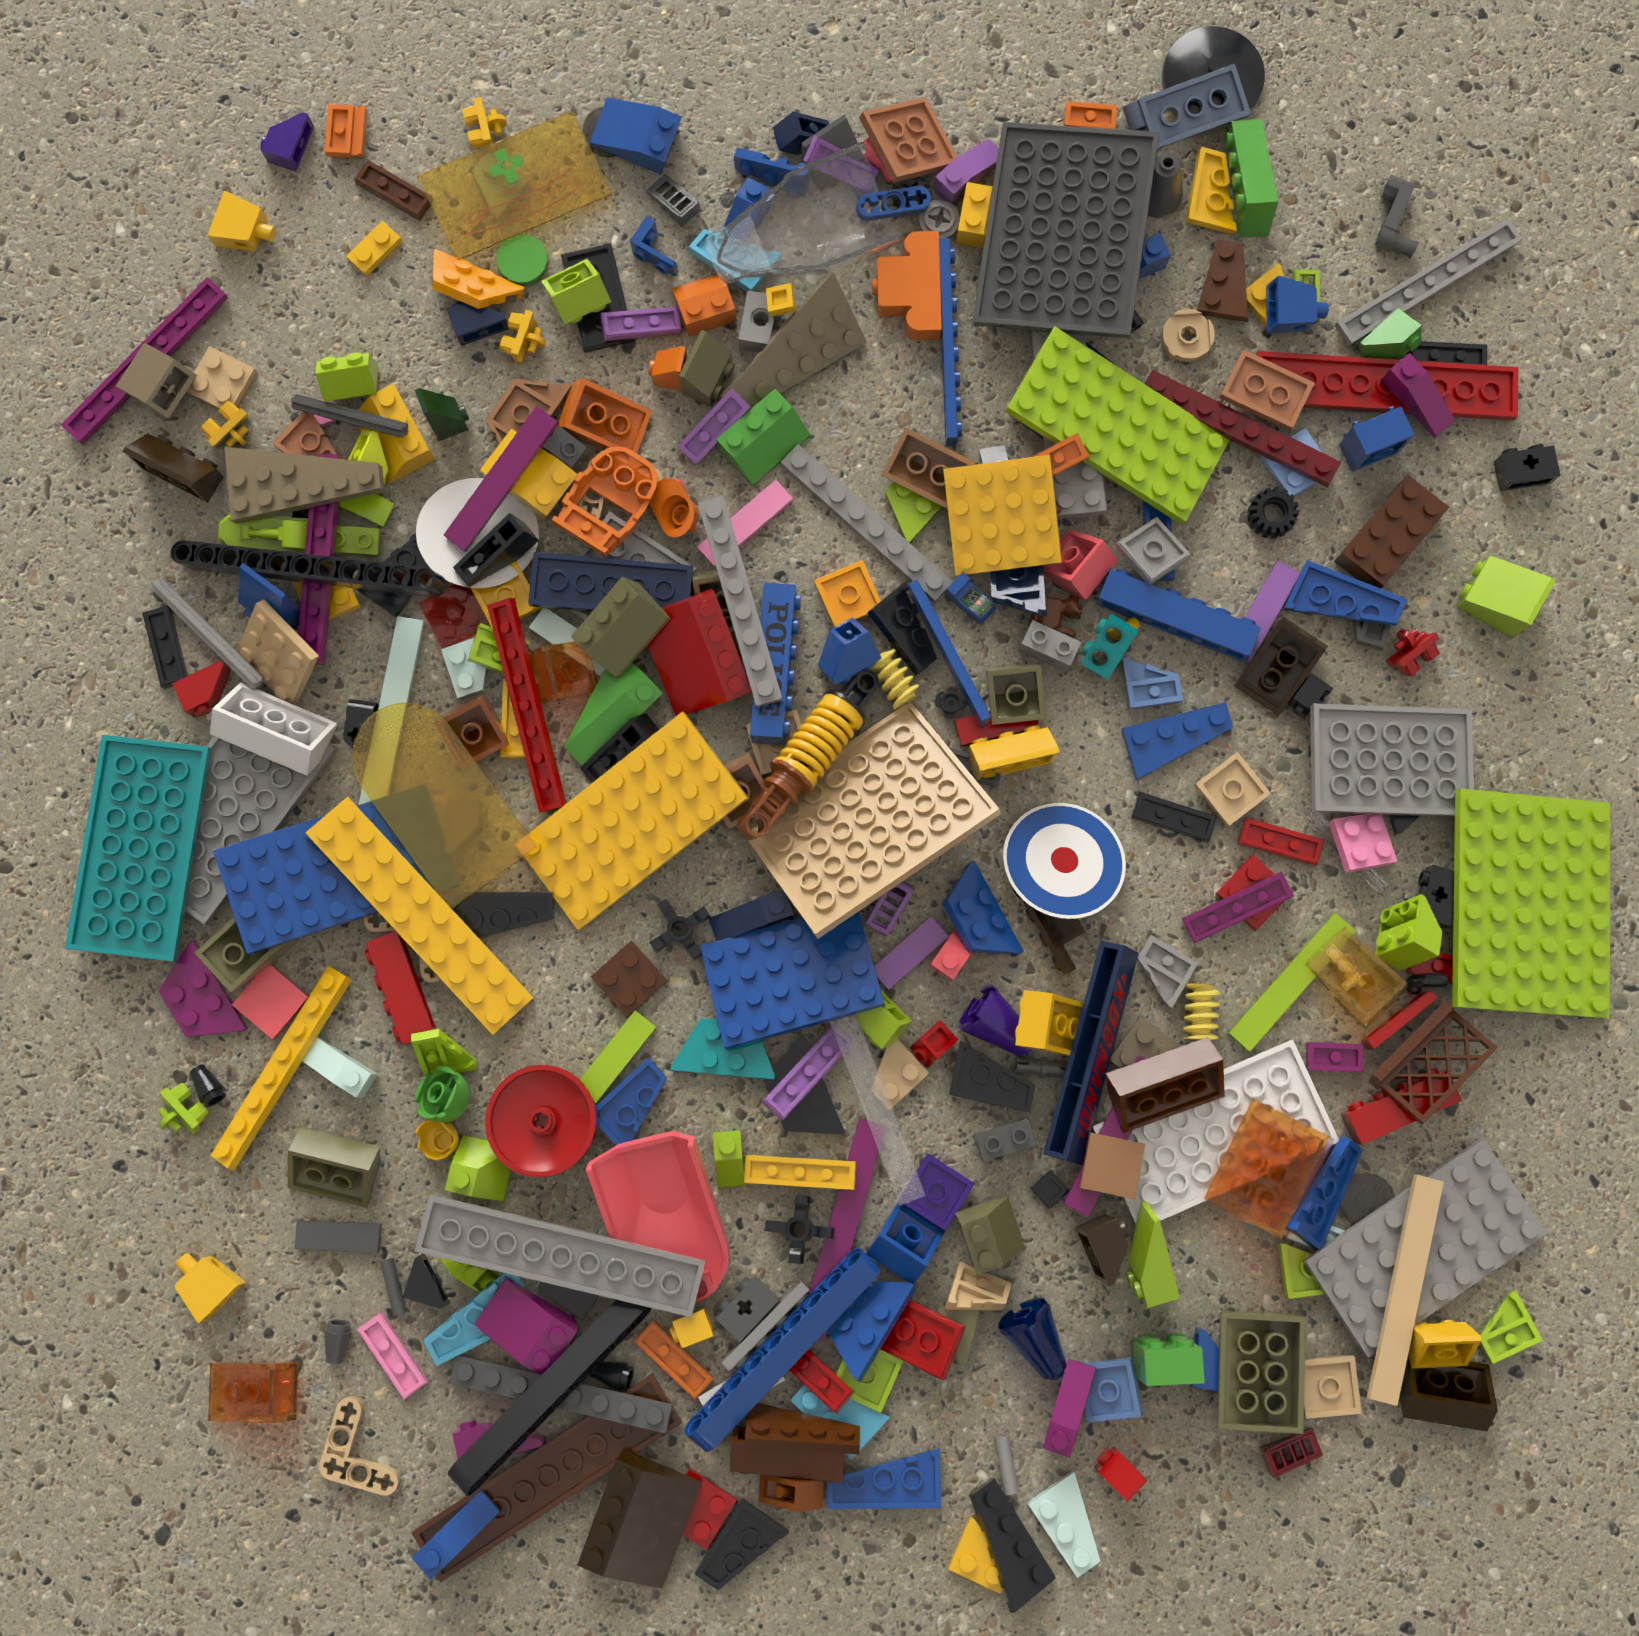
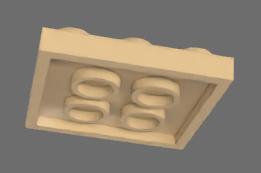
M265 600L255 604L237 652L264 678L263 682L275 693L277 698L296 706L319 655Z

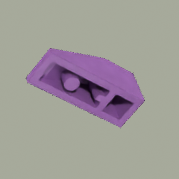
M988 138L954 159L935 177L934 192L943 200L955 206L964 197L967 182L978 184L996 168L999 148Z

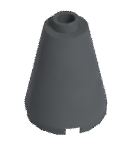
M1168 152L1160 154L1155 160L1148 216L1155 218L1175 212L1183 198L1180 160L1176 155Z

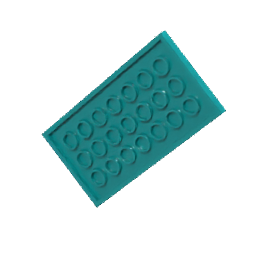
M102 735L65 949L177 962L212 750L210 747Z

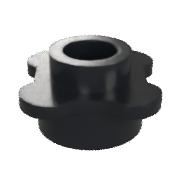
M953 687L948 688L942 697L938 696L935 699L936 707L942 709L944 717L947 719L954 718L955 713L959 710H964L967 706L966 701L961 698L957 693V689ZM949 701L953 702L952 706L948 704Z

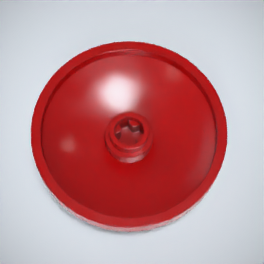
M533 1065L522 1068L505 1078L490 1098L485 1116L487 1139L497 1158L514 1172L530 1177L559 1175L578 1164L587 1154L594 1141L597 1130V1109L594 1099L586 1085L567 1070L551 1065Z

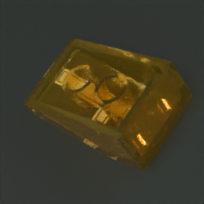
M1346 927L1306 963L1307 967L1342 1008L1364 1029H1367L1404 994L1408 984Z

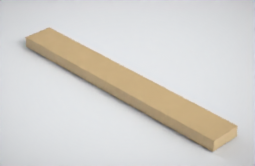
M1413 1175L1367 1398L1398 1406L1441 1199L1443 1181L1421 1175Z

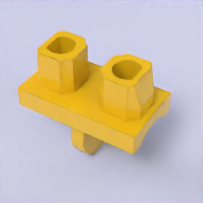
M474 98V106L462 109L466 126L480 124V129L467 131L472 149L486 147L488 153L494 152L495 148L491 131H494L495 136L502 135L501 129L507 125L506 117L498 114L496 109H491L489 111L490 116L487 117L482 98Z
M525 310L524 315L511 313L508 320V328L518 333L516 338L504 335L499 346L502 352L512 356L514 362L518 364L523 363L526 351L534 354L536 348H545L546 340L540 337L543 330L535 327L537 321L533 318L534 313Z
M226 401L218 411L228 421L220 427L209 418L200 428L209 438L208 442L213 447H217L229 434L232 436L225 442L229 447H233L237 442L245 446L247 442L242 437L249 430L244 425L237 431L234 429L248 414L242 408L239 409L234 404Z

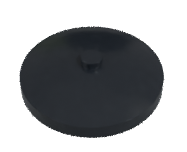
M1201 27L1184 34L1170 48L1162 69V86L1164 90L1235 64L1251 111L1257 103L1264 86V64L1256 47L1242 34L1224 27ZM1219 92L1212 93V102L1215 105H1223V95ZM1195 101L1188 102L1189 112L1198 114L1200 112L1199 104Z

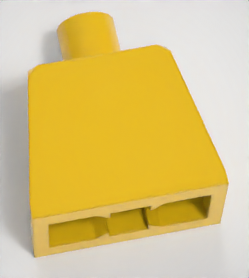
M224 191L209 229L208 237L216 247L256 251L261 239L270 242L274 241L276 227L266 224L267 217L261 208Z
M187 1252L175 1263L184 1274L175 1284V1289L198 1323L205 1322L211 1318L246 1283L241 1277L212 1256L203 1257L197 1263Z

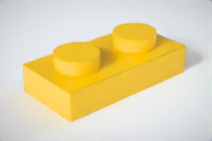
M381 221L346 257L348 261L367 277L403 241L397 233Z

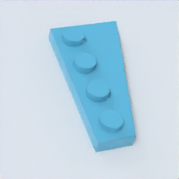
M507 1273L500 1274L484 1290H481L424 1338V1344L436 1366L491 1339L477 1328L474 1323L505 1277L526 1288L521 1277Z

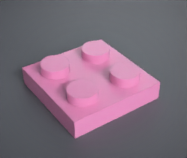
M1361 814L1337 818L1329 822L1345 873L1389 866L1398 862L1382 814Z

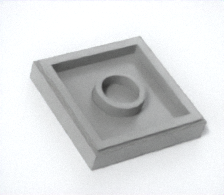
M1155 517L1119 541L1115 547L1149 586L1189 560L1191 556L1188 550L1158 517Z

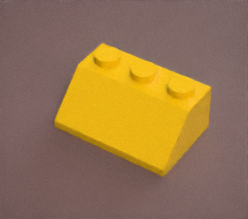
M394 383L377 391L376 394H371L358 409L408 424L409 432L404 438L377 432L388 467L385 477L389 484L435 460ZM359 427L360 431H362V430H370V429H366V428Z
M1037 725L1024 729L1025 733L1014 735V732L1011 731L998 735L999 739L988 741V738L985 737L972 741L973 744L969 745L967 752L970 756L969 760L972 764L975 780H979L981 777H995L996 773L1005 775L1052 764L1060 751L1049 728L1040 729V726Z

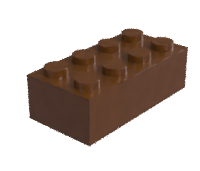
M1407 474L1334 562L1355 579L1381 589L1449 509V506Z

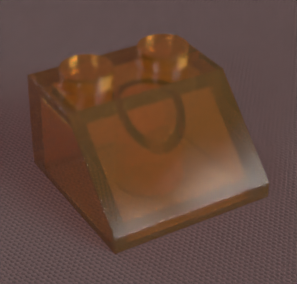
M575 641L541 646L528 652L541 704L591 694L598 683L592 658L586 655Z

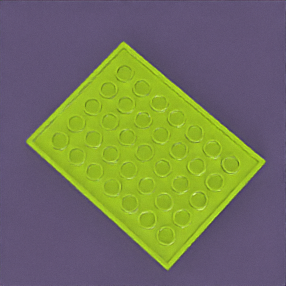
M1471 789L1455 790L1453 1008L1601 1019L1610 1018V803Z

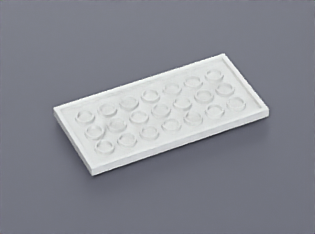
M1293 1039L1225 1068V1097L1132 1131L1128 1140L1145 1144L1136 1199L1123 1197L1135 1225L1140 1203L1143 1201H1147L1161 1221L1334 1145L1339 1141ZM1104 1121L1092 1127L1094 1133H1099Z

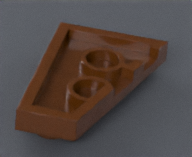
M1217 240L1197 307V311L1201 312V315L1248 322L1243 243Z

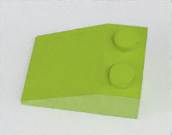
M1143 1201L1140 1203L1128 1256L1130 1271L1126 1272L1129 1286L1131 1289H1134L1137 1299H1142L1147 1308L1180 1299L1160 1219L1147 1201Z

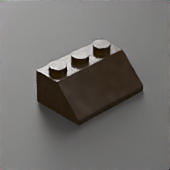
M147 433L123 449L122 452L140 469L206 503H209L224 477L217 470V464L206 458L202 461L195 458L196 454L183 446L180 449L172 446L173 442L162 435H158L156 438Z
M1104 1214L1075 1226L1096 1278L1110 1286L1115 1283L1129 1246L1126 1238L1130 1237L1123 1221L1120 1222L1119 1219Z
M1407 1357L1400 1391L1403 1418L1488 1431L1498 1412L1490 1366L1488 1364L1469 1362L1468 1366L1412 1369L1409 1357Z

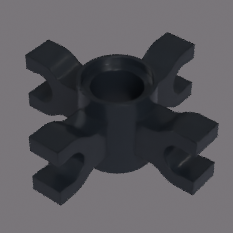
M667 899L657 904L668 920V925L665 933L649 942L654 951L657 953L675 941L683 943L693 960L702 956V952L693 940L692 935L694 927L711 917L706 908L703 906L685 918L676 914ZM677 923H685L688 927L687 933L681 937L675 936L673 934L674 926Z
M796 1195L795 1215L787 1222L766 1220L764 1231L785 1233L787 1238L791 1240L788 1263L804 1264L805 1242L809 1241L812 1237L834 1239L835 1228L815 1226L808 1219L811 1202L810 1196ZM801 1221L804 1223L806 1230L802 1237H797L794 1233V1227Z

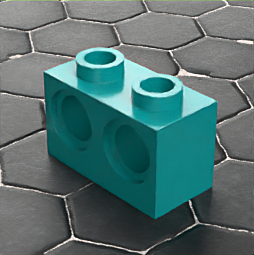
M1113 614L1107 620L1102 618L1094 632L1098 633L1095 641L1091 642L1088 640L1080 653L1085 656L1081 664L1108 680L1139 630ZM1108 629H1118L1121 633V639H1111L1108 636ZM1103 651L1107 655V661L1098 662L1094 658V652Z

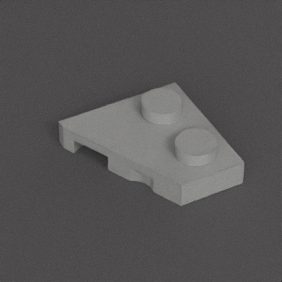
M1152 935L1148 937L1137 959L1163 1002L1170 1009L1173 1008L1198 965L1196 961Z

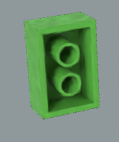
M1182 1333L1166 1334V1339L1155 1338V1335L1151 1334L1138 1335V1340H1131L1136 1376L1146 1386L1205 1384L1202 1347L1194 1343L1193 1340H1189L1188 1337L1183 1336Z

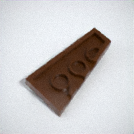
M757 1403L747 1414L745 1447L859 1454L860 1426Z

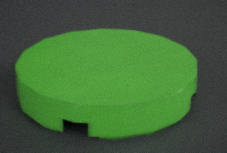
M518 234L507 238L500 245L496 257L497 266L503 278L516 284L527 286L538 282L545 275L548 265V254L543 243L536 237Z

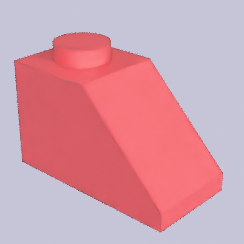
M954 929L929 966L951 982L972 953L967 951L956 929Z

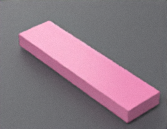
M774 480L730 518L738 547L742 546L793 502V497L777 480ZM707 538L697 549L716 568Z

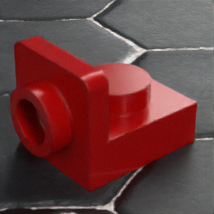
M939 1020L910 1049L914 1052V1056L919 1062L923 1063L926 1067H930L958 1041V1038Z

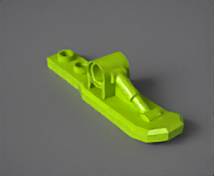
M229 514L219 522L218 539L224 545L305 554L308 519L270 516L235 524L231 521ZM337 526L335 553L380 556L381 529Z

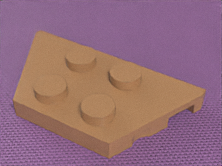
M514 378L485 420L498 443L502 442L511 429L518 432L536 405L554 417L568 397L571 385L567 383L554 385L548 384L547 381L530 382L527 379Z

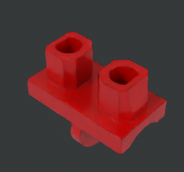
M1401 629L1396 634L1399 641L1394 644L1397 652L1386 659L1389 666L1398 667L1405 676H1413L1420 670V666L1415 660L1417 656L1420 655L1424 661H1430L1440 654L1435 644L1440 638L1436 632L1428 634L1424 631L1419 633L1416 629H1413L1411 632Z

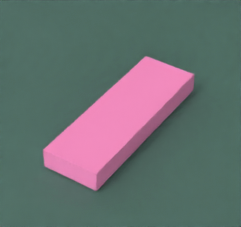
M382 1312L357 1329L403 1399H406L429 1382Z

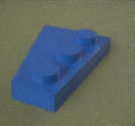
M737 148L734 154V165L738 172L745 176L752 175L769 186H779L791 195L805 197L809 189L808 164L800 162L797 167L789 165L788 159L779 157L778 161H772L763 153Z

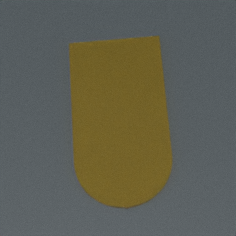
M397 703L374 712L364 722L354 741L352 753L353 768L357 780L435 891L451 909L469 896H472L473 893L537 847L451 726L440 714L420 704Z

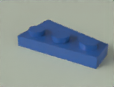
M649 1057L596 1105L597 1125L616 1146L620 1143L632 1141L635 1138L668 1078Z

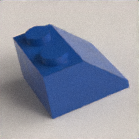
M898 1201L866 1254L908 1283L914 1284L927 1267L945 1230Z

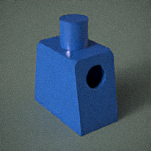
M1277 276L1266 286L1267 333L1303 332L1313 326L1317 318L1325 319L1328 315L1329 305L1328 303L1317 302V289L1313 285Z

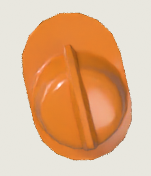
M664 478L658 481L656 492L650 505L665 534L672 538H678L687 532L697 530L699 510L697 505L690 499L684 487L673 478Z

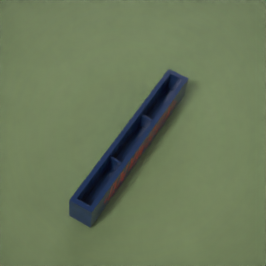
M1100 941L1043 1152L1045 1155L1082 1165L1084 1161L1089 1132L1092 1131L1106 1073L1139 955L1138 952L1125 945Z

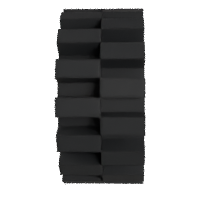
M1269 487L1264 492H1259L1248 508L1249 514L1247 518L1251 520L1249 524L1251 529L1255 527L1256 534L1264 533L1262 536L1264 538H1267L1269 535H1271V539L1277 538L1278 535L1280 537L1284 536L1296 523L1297 516L1299 515V510H1296L1299 505L1297 501L1293 502L1295 498L1293 494L1288 496L1286 495L1288 490L1283 489L1280 492L1279 487H1274L1273 490ZM1269 504L1279 506L1283 512L1282 519L1277 522L1267 520L1263 512L1264 507Z

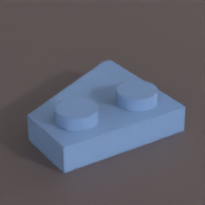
M1127 657L1121 659L1129 710L1183 702L1179 674L1161 671L1155 666L1143 665L1131 661Z

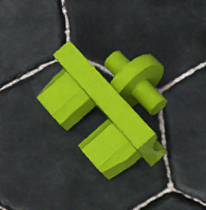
M183 1083L175 1086L170 1091L167 1087L160 1092L161 1100L172 1112L169 1113L165 1107L159 1109L158 1113L163 1119L158 1126L162 1130L170 1126L175 1132H178L182 1128L177 1121L179 1118L193 1135L200 1130L199 1124L206 1119L209 1111L200 1102L189 1110L182 1105L192 1096L190 1090Z

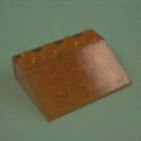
M1252 1099L1204 1199L1270 1234L1286 1240L1290 1232L1286 1227L1315 1181L1334 1139Z

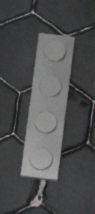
M800 1279L740 1343L738 1342L722 1358V1365L728 1371L734 1366L739 1369L749 1358L747 1353L754 1346L758 1349L769 1337L767 1335L768 1331L773 1326L778 1328L788 1317L786 1313L793 1306L797 1308L808 1296L806 1293L809 1291V1286Z

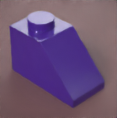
M303 112L269 128L267 136H264L261 141V152L268 163L297 171L314 129L309 115Z

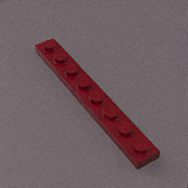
M1154 370L1151 371L1144 383L1225 438L1327 488L1341 464V461Z

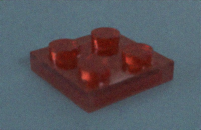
M453 584L447 587L442 595L428 597L419 602L442 648L455 645L475 635L480 623L491 626L472 589L469 587Z

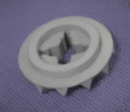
M945 200L931 201L927 210L919 214V226L923 231H939V238L953 236L959 227L960 215L957 208ZM942 212L943 221L946 223H941L936 228L935 220L932 219H937Z

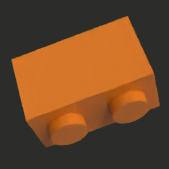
M719 273L671 289L688 337L699 334L701 330L708 331L737 321L736 309L728 286Z

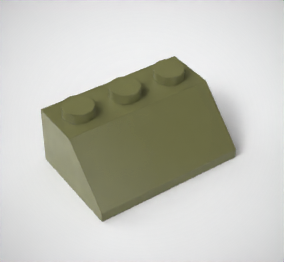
M621 577L571 637L586 655L619 678L671 618L638 582Z
M300 1127L288 1149L287 1188L367 1208L379 1169L380 1147Z

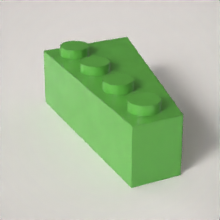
M1262 119L1231 121L1229 132L1225 133L1224 144L1229 152L1228 166L1231 170L1238 238L1269 236L1278 205V197Z

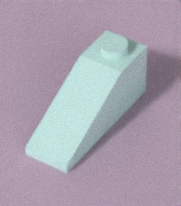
M318 1036L302 1060L329 1081L356 1098H364L378 1076V1073Z

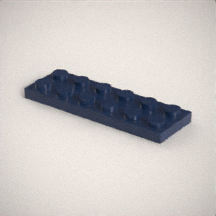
M534 552L528 604L532 607L592 612L620 578L625 577L638 582L657 604L663 608L691 597L694 568L693 565Z

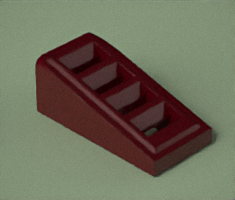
M1313 1428L1303 1430V1434H1292L1259 1447L1268 1472L1273 1478L1323 1456ZM1308 1438L1313 1452L1307 1453L1303 1439ZM1296 1442L1298 1443L1300 1451L1302 1453V1456L1299 1457L1297 1456L1293 1444ZM1288 1447L1290 1455L1292 1457V1459L1289 1461L1287 1460L1285 1452L1283 1450V1448ZM1278 1451L1282 1461L1281 1464H1277L1274 1452Z

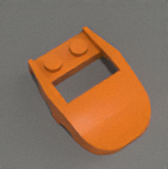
M610 447L601 451L591 460V465L583 473L580 471L575 477V483L562 500L563 509L558 517L554 515L552 518L554 527L562 529L601 554V557L606 558L634 532L654 498L658 483L657 472L654 466L645 458L625 447ZM590 489L632 515L619 532L577 506Z

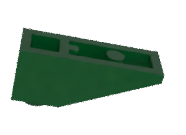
M421 388L415 390L423 414L439 441L468 431L465 421L470 419L465 406H459L454 397Z

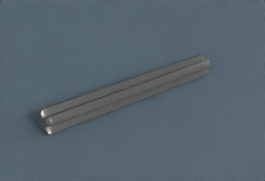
M299 394L291 398V407L298 411L404 438L409 432L408 424L405 422Z

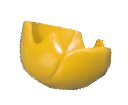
M425 1120L415 1131L419 1139L417 1148L428 1159L441 1161L450 1158L458 1147V1131L451 1122L435 1123Z

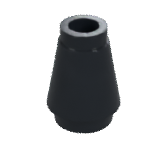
M204 1064L198 1065L190 1071L200 1103H204L206 1107H211L225 1098V1087Z
M603 1361L590 1374V1377L619 1391L621 1389L627 1390L632 1382L634 1368L628 1366L627 1362Z

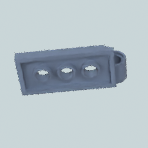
M1235 64L1142 97L1122 108L1129 130L1142 131L1147 129L1149 132H1159L1158 149L1229 124L1231 121L1248 117L1251 114ZM1219 92L1223 95V105H1215L1212 102V93ZM1188 102H1197L1200 106V112L1198 114L1190 113L1187 107ZM1165 110H1172L1176 114V121L1174 123L1165 121L1163 116Z

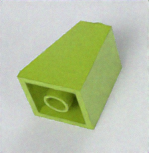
M1490 555L1483 562L1478 561L1470 574L1474 577L1470 584L1465 583L1460 590L1458 597L1461 600L1457 607L1509 637L1514 638L1532 625L1556 580Z

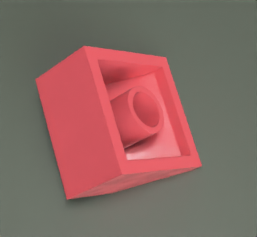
M1068 529L1060 539L1062 563L1044 565L1045 576L1068 594L1086 601L1118 560L1104 540Z

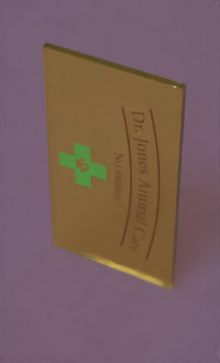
M572 110L417 175L418 181L424 189L457 260L464 259L612 195L611 188H609Z

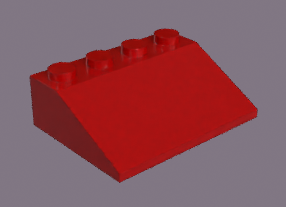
M712 588L662 608L671 619L648 644V648L675 716L681 712L689 714L752 692L748 677Z

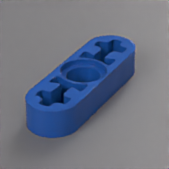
M922 186L864 194L858 199L856 213L864 221L923 213L930 204L931 195ZM915 195H919L921 199H924L922 205H918L917 201H911L914 200ZM891 197L897 198L901 206L896 210H892L886 205L887 199ZM879 200H882V202H881V209H882V211H881V212L879 211V210H880V206H878ZM906 201H909L908 207L905 208ZM865 202H869L870 206H877L872 208L871 213H867L866 209H862Z

